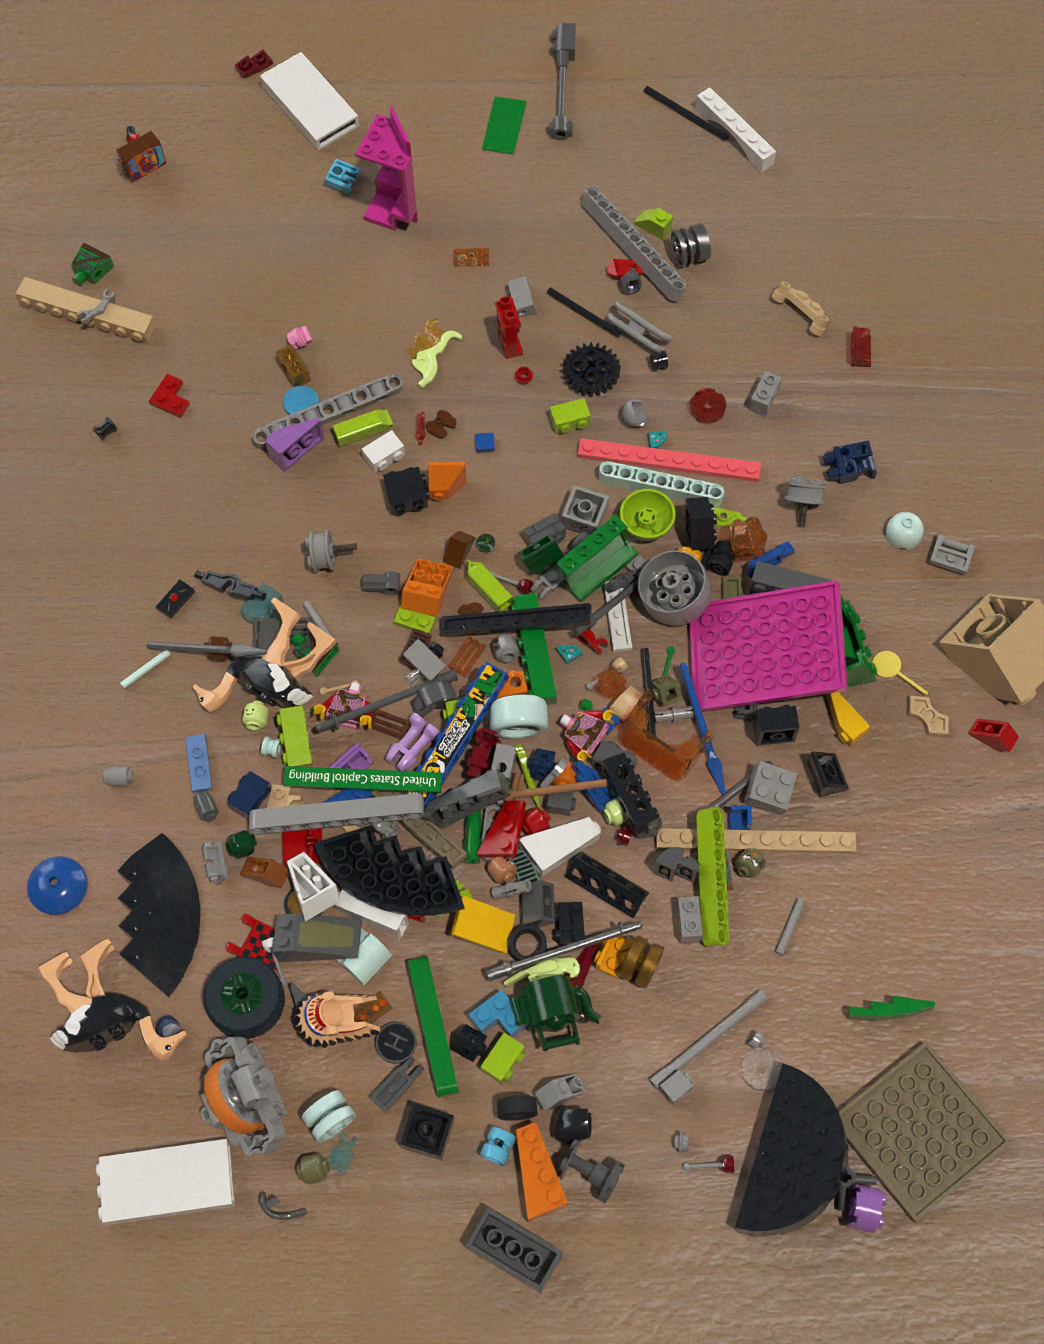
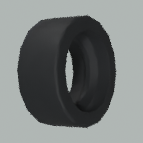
M531 924L521 925L511 933L509 952L516 962L532 957L523 956L516 949V941L523 934H533L540 942L538 952L532 956L547 951V938L539 927Z
M526 1095L499 1099L497 1101L498 1118L505 1121H515L536 1117L538 1115L537 1099L534 1096Z

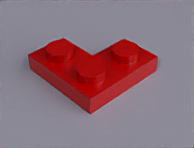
M166 374L149 399V404L181 418L190 405L188 400L177 396L183 381L170 374Z

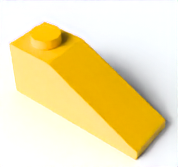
M839 692L827 693L826 698L838 737L843 743H847L851 747L868 733L870 725Z

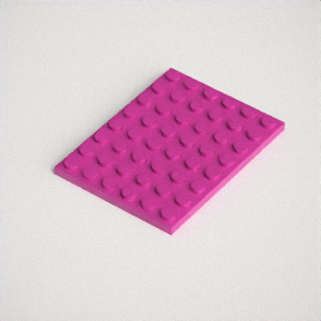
M838 580L710 601L705 612L699 618L690 622L692 682L702 712L848 691L841 592Z

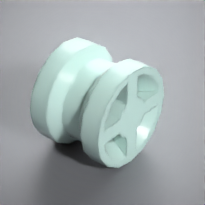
M265 736L261 747V755H271L273 758H278L282 747L280 739L272 740L270 737Z

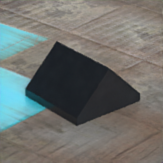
M817 751L810 753L807 765L820 798L849 789L836 754Z

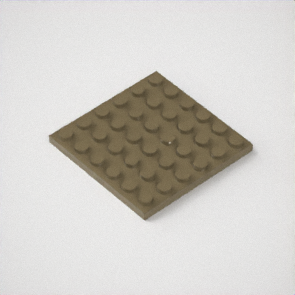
M924 1042L839 1111L848 1142L914 1223L1011 1143V1140L927 1042Z

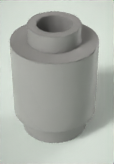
M110 766L104 769V784H109V786H129L130 782H133L134 773L133 770H130L129 766Z

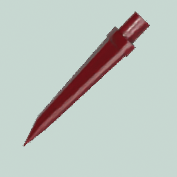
M600 943L586 947L578 957L580 973L577 977L570 978L573 986L583 987Z

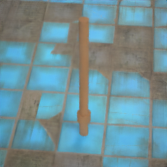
M607 779L516 791L509 789L511 795L502 800L514 801L516 798L607 787Z

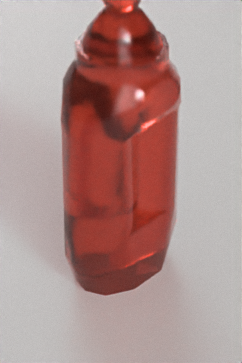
M418 412L416 438L419 441L418 444L422 445V441L426 436L425 413Z

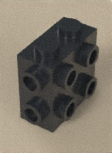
M409 467L405 470L390 471L387 474H383L392 515H401L412 510L420 511L428 507L427 500H430L428 489H424L423 484H426L425 474L420 473L419 467Z

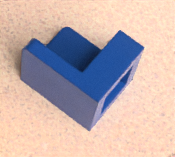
M732 805L729 812V830H750L752 825L751 806Z

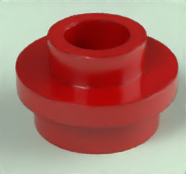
M522 366L516 371L515 379L521 384H527L533 379V373L528 367Z

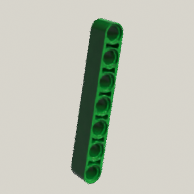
M428 956L408 960V965L438 1098L459 1093Z

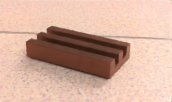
M376 709L373 712L371 729L402 739L408 732L411 723L409 720ZM376 716H380V717L386 718V719H388V720L397 722V723L402 724V725H405V726H404V727H401V726L395 725V724H393V723H391V722L378 719V718H376Z

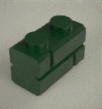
M551 533L519 552L522 561L531 575L543 572L547 566L556 564L564 557L562 550Z

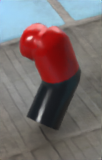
M133 126L126 128L128 143L139 138V135L135 134Z

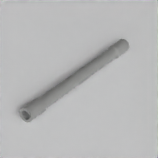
M759 990L744 1005L670 1065L649 1079L651 1084L656 1089H659L660 1085L682 1069L750 1012L755 1011L766 1002L768 998L765 993Z

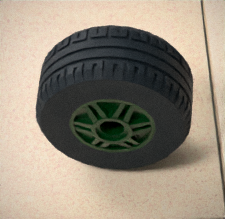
M243 956L225 961L212 972L213 974L209 976L210 978L207 980L204 988V1007L213 1024L221 1032L229 1037L242 1036L245 1039H251L265 1034V1032H268L270 1028L272 1029L276 1025L284 1010L285 994L278 975L269 964L254 957Z

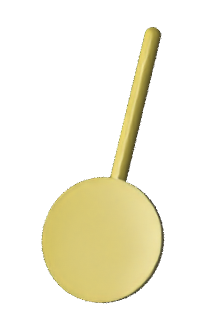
M882 651L875 655L872 663L877 668L878 676L891 678L898 675L923 694L928 695L926 690L899 672L901 660L895 653Z

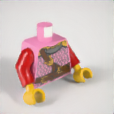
M352 682L349 691L339 689L337 694H333L324 703L315 705L313 716L321 714L320 718L324 719L326 714L327 720H330V714L332 713L338 717L366 706L370 702L366 701L364 694H360L362 686ZM371 711L339 725L362 731L364 725H368L369 729H371L374 713Z
M588 710L584 713L578 712L574 719L565 714L560 724L567 728L564 735L567 738L566 744L570 753L579 761L582 760L586 765L584 760L587 757L592 758V754L609 729L608 723L614 724L611 717L617 716V714L611 710Z

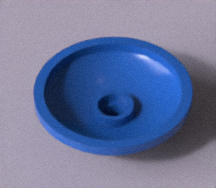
M62 856L48 858L39 863L31 872L27 882L29 900L36 909L49 915H62L75 909L84 899L88 888L87 875L81 865L71 858ZM53 879H57L55 884H51Z

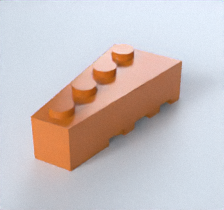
M536 1122L517 1129L516 1136L529 1223L568 1207V1202Z

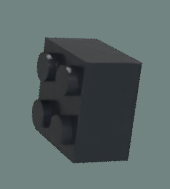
M708 497L685 499L686 533L691 550L714 548V541L717 540V532L714 529V525H717L716 513L714 514L713 503L710 504Z
M781 705L778 708L762 707L757 710L753 722L756 746L795 742L800 728L796 706Z
M413 1103L400 1143L401 1148L442 1161L455 1121L454 1115Z

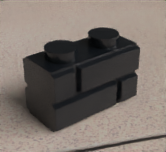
M582 902L558 903V909L555 910V922H559V929H556V942L560 941V946L562 947L585 939Z

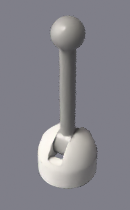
M274 937L262 941V945L266 952L272 953L282 986H285L287 979L284 978L279 961L272 952Z

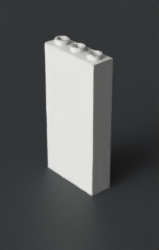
M302 52L260 75L262 88L318 151L359 127L358 115Z
M227 1139L99 1157V1163L96 1164V1173L100 1177L97 1194L98 1198H101V1207L98 1208V1215L105 1225L235 1207L230 1142Z

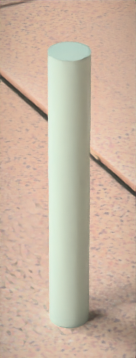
M164 650L120 682L121 686L125 689L171 655L169 651Z

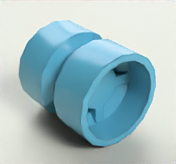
M492 1126L487 1136L489 1142L483 1145L480 1156L497 1165L505 1166L509 1157L508 1150L513 1148L517 1138L505 1130ZM498 1142L500 1144H503V1146H497L495 1145V1143Z

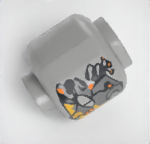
M501 634L493 641L492 647L499 661L509 663L518 656L519 648L514 636Z

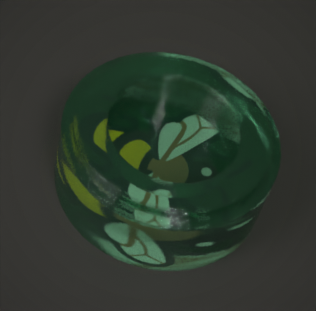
M490 534L480 535L477 539L478 550L482 553L492 552L495 548L494 537Z

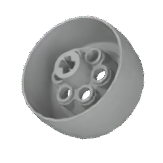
M667 551L653 557L644 566L638 579V592L643 606L655 620L665 625L678 626L694 621L705 612L711 600L712 587L708 572L697 558L684 551ZM685 589H691L688 594L684 593ZM663 593L667 594L665 598L661 599ZM674 598H680L678 602H673Z

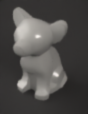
M389 821L368 823L377 832L382 834L383 839L398 835L400 832V826ZM358 824L356 826L364 827L368 824Z

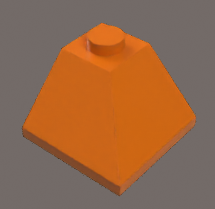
M428 462L430 500H447L467 483L465 462Z

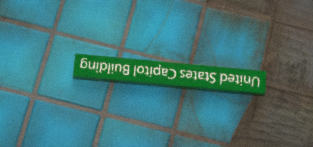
M285 766L283 785L285 787L441 793L442 773Z

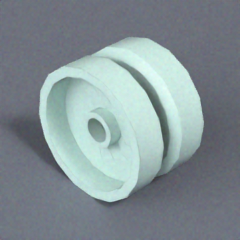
M340 1090L325 1095L311 1105L301 1116L307 1127H314L312 1135L318 1143L331 1139L349 1126L356 1118V1113L351 1106H344L346 1099Z

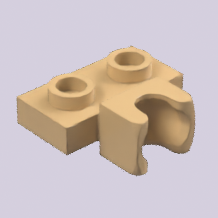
M272 784L266 808L305 805V801L301 796L292 795V787Z

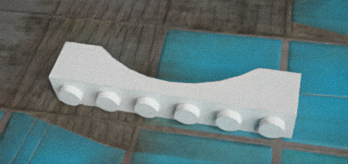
M710 87L697 95L696 110L706 120L717 122L727 129L741 145L752 165L761 173L774 165L776 151Z

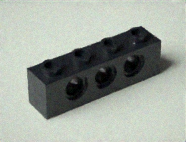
M621 753L602 761V770L636 836L656 828L660 816L657 809L651 806L650 795L647 791L643 790V783L639 774L636 775L633 771L634 765L630 758L627 759L625 753ZM620 775H626L627 778H624V779H623V778H620L619 776H620ZM634 791L636 794L629 795L627 792ZM636 808H643L644 811L638 812Z

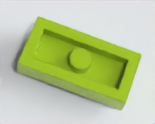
M400 605L393 622L394 625L412 631L415 628L430 634L436 617L402 609Z

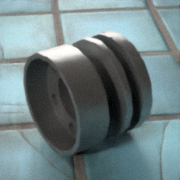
M702 223L689 226L688 232L685 228L676 229L671 232L672 250L679 266H686L687 263L689 265L692 264L694 258L697 262L711 258L710 239Z

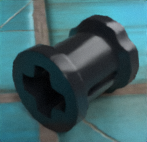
M106 417L105 421L98 426H94L93 430L101 440H104L106 435L112 431H117V428L113 421Z

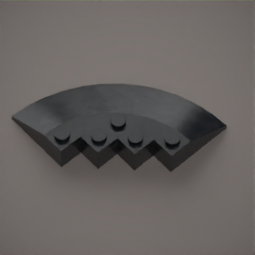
M372 825L314 843L322 863L334 880L357 899L373 907L388 912L413 916H434L465 909L447 856L427 862L422 846L402 852L397 835L377 841Z
M161 833L134 853L117 871L122 879L130 884L118 898L122 905L131 912L119 927L123 933L132 939L120 955L124 961L169 998L182 981L184 973L193 959L195 947H197L199 940L201 906L197 884L188 863L174 843Z

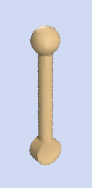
M351 683L328 689L322 687L320 694L325 696L328 692L348 688Z

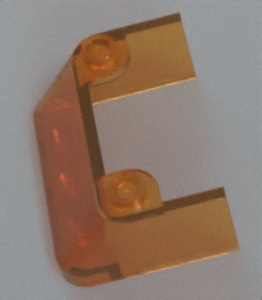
M647 688L630 712L621 732L620 740L624 746L675 781H681L686 778L713 740L714 735L712 731L708 730L698 746L691 741H683L675 750L647 731L644 727L648 723L649 715L645 708L654 696L652 691Z

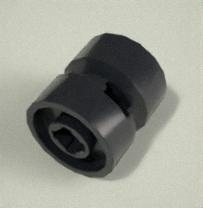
M727 541L716 542L713 554L708 560L707 568L717 575H729L733 562L738 555V548Z

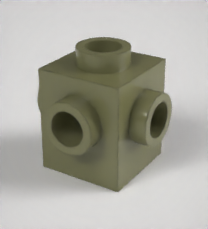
M670 675L660 676L652 682L654 688L652 689L653 697L664 706L682 700L680 684L678 680H674Z

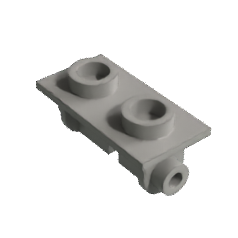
M219 840L213 845L211 842L204 843L202 850L205 861H211V863L206 864L208 879L211 882H215V885H218L229 878L222 841Z

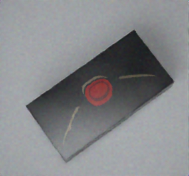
M179 579L156 605V609L172 619L194 594L195 590Z

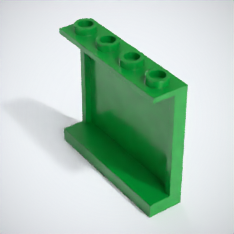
M616 514L557 562L570 591L581 603L639 555L630 544L625 530L628 527Z

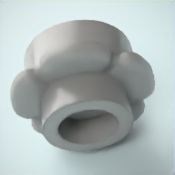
M681 1131L680 1136H675V1149H679V1153L688 1151V1134H682Z

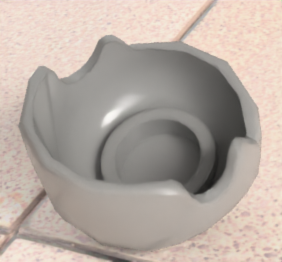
M632 399L624 404L623 417L626 423L632 427L643 426L646 423V411L641 400Z

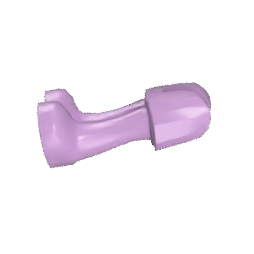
M412 713L409 718L411 723L409 731L398 743H392L385 758L386 761L392 764L401 753L405 754L397 765L400 771H406L417 762L415 758L417 754L430 741L436 740L440 733L433 725H427L425 720L416 713ZM423 731V734L421 735V737H420V738L417 740V742L408 750L407 747L409 746V744L416 738V736H417L420 732Z

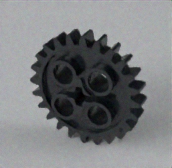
M590 342L589 346L583 343V348L577 345L576 351L571 349L570 355L566 354V360L563 361V378L566 379L567 385L571 384V389L577 388V393L581 390L584 391V395L590 392L591 396L594 395V392L600 395L601 390L607 393V387L613 389V384H617V378H620V360L617 359V354H612V349L606 351V345L600 348L599 343L596 346H593L592 342Z

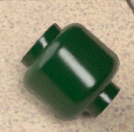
M246 830L231 834L228 837V841H226L229 855L231 857L234 856L236 859L252 855L257 845L255 836L253 834L250 835Z

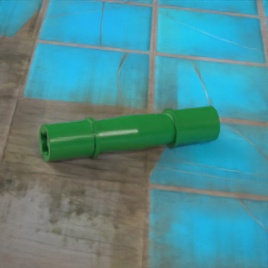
M481 810L466 817V839L464 840V850L468 854V857L464 859L466 864L480 863L477 852L482 843L480 840Z

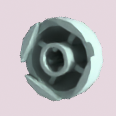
M900 512L894 515L886 527V538L897 549L906 548V550L915 548L921 542L924 533L922 521L918 516L910 512Z

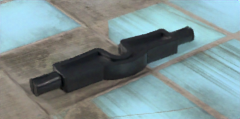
M197 570L194 574V577L201 579L205 585L224 592L231 585L229 592L236 597L251 601L257 598L264 601L267 596L266 593L260 592L256 586L242 582L234 574L221 575L209 570L206 573Z

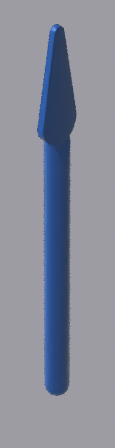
M681 663V673L709 758L707 764L723 796L726 794L721 761L716 757L686 663Z

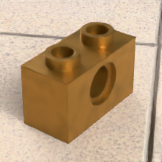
M292 344L276 351L278 363L293 387L303 386L311 382L309 370Z

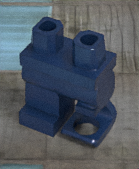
M869 440L840 447L835 446L832 452L825 453L823 455L824 465L834 464L835 467L827 469L828 480H838L839 484L852 482L859 478V474H864L865 470H868L870 477L874 479L877 470Z

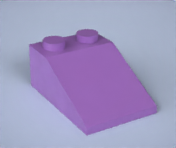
M319 418L280 428L276 432L269 434L265 440L269 458L285 472L324 439L321 420Z

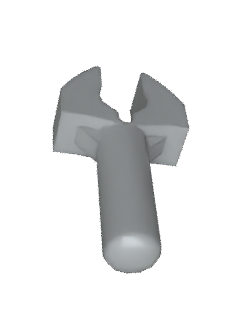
M561 758L540 786H549L565 769L568 762Z

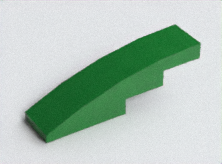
M893 996L890 1003L872 1001L869 1009L851 1006L848 1010L847 1019L876 1021L911 1017L931 1011L935 1006V1002Z

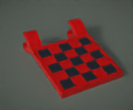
M246 913L243 914L241 918L242 923L252 927V930L242 948L229 942L226 946V951L238 957L246 956L260 959L276 971L277 968L272 953L266 952L262 945V941L274 937L275 928L258 921Z

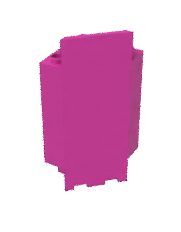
M391 105L390 118L379 114L376 115L356 151L355 157L381 165L375 178L376 194L363 216L364 221L396 231L400 221L410 224L411 221L418 223L411 145Z

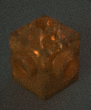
M614 666L597 674L600 682L598 687L602 695L606 694L609 698L613 697L615 699L623 691L627 690L624 685L627 681L623 673L619 674Z

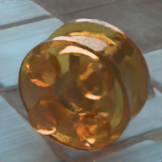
M749 517L746 521L734 520L730 526V538L720 541L730 542L735 556L743 561L747 560L749 556L755 558L762 556L768 537L767 533L763 531L759 519Z

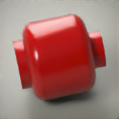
M535 807L524 814L522 826L528 835L548 830L550 827L548 821L551 818L546 809L542 811L539 807Z

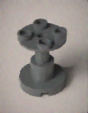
M574 1139L568 1156L564 1158L560 1165L557 1176L562 1180L569 1167L589 1177L588 1182L602 1189L598 1200L606 1204L619 1180L620 1173L622 1174L625 1164L617 1161L612 1170L599 1162L593 1165L576 1155L582 1141Z

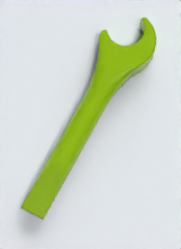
M521 743L516 744L514 747L517 750V759L522 768L528 789L536 788L534 779L531 778V770L528 769L529 764L525 750L522 748ZM531 796L536 806L540 808L538 796Z

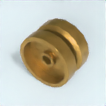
M638 935L625 956L619 976L629 981L633 978L636 971H639L635 980L636 985L646 989L658 966L664 947L655 943L645 953L648 939Z

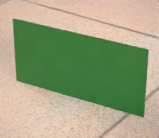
M494 97L482 150L514 154L526 101Z

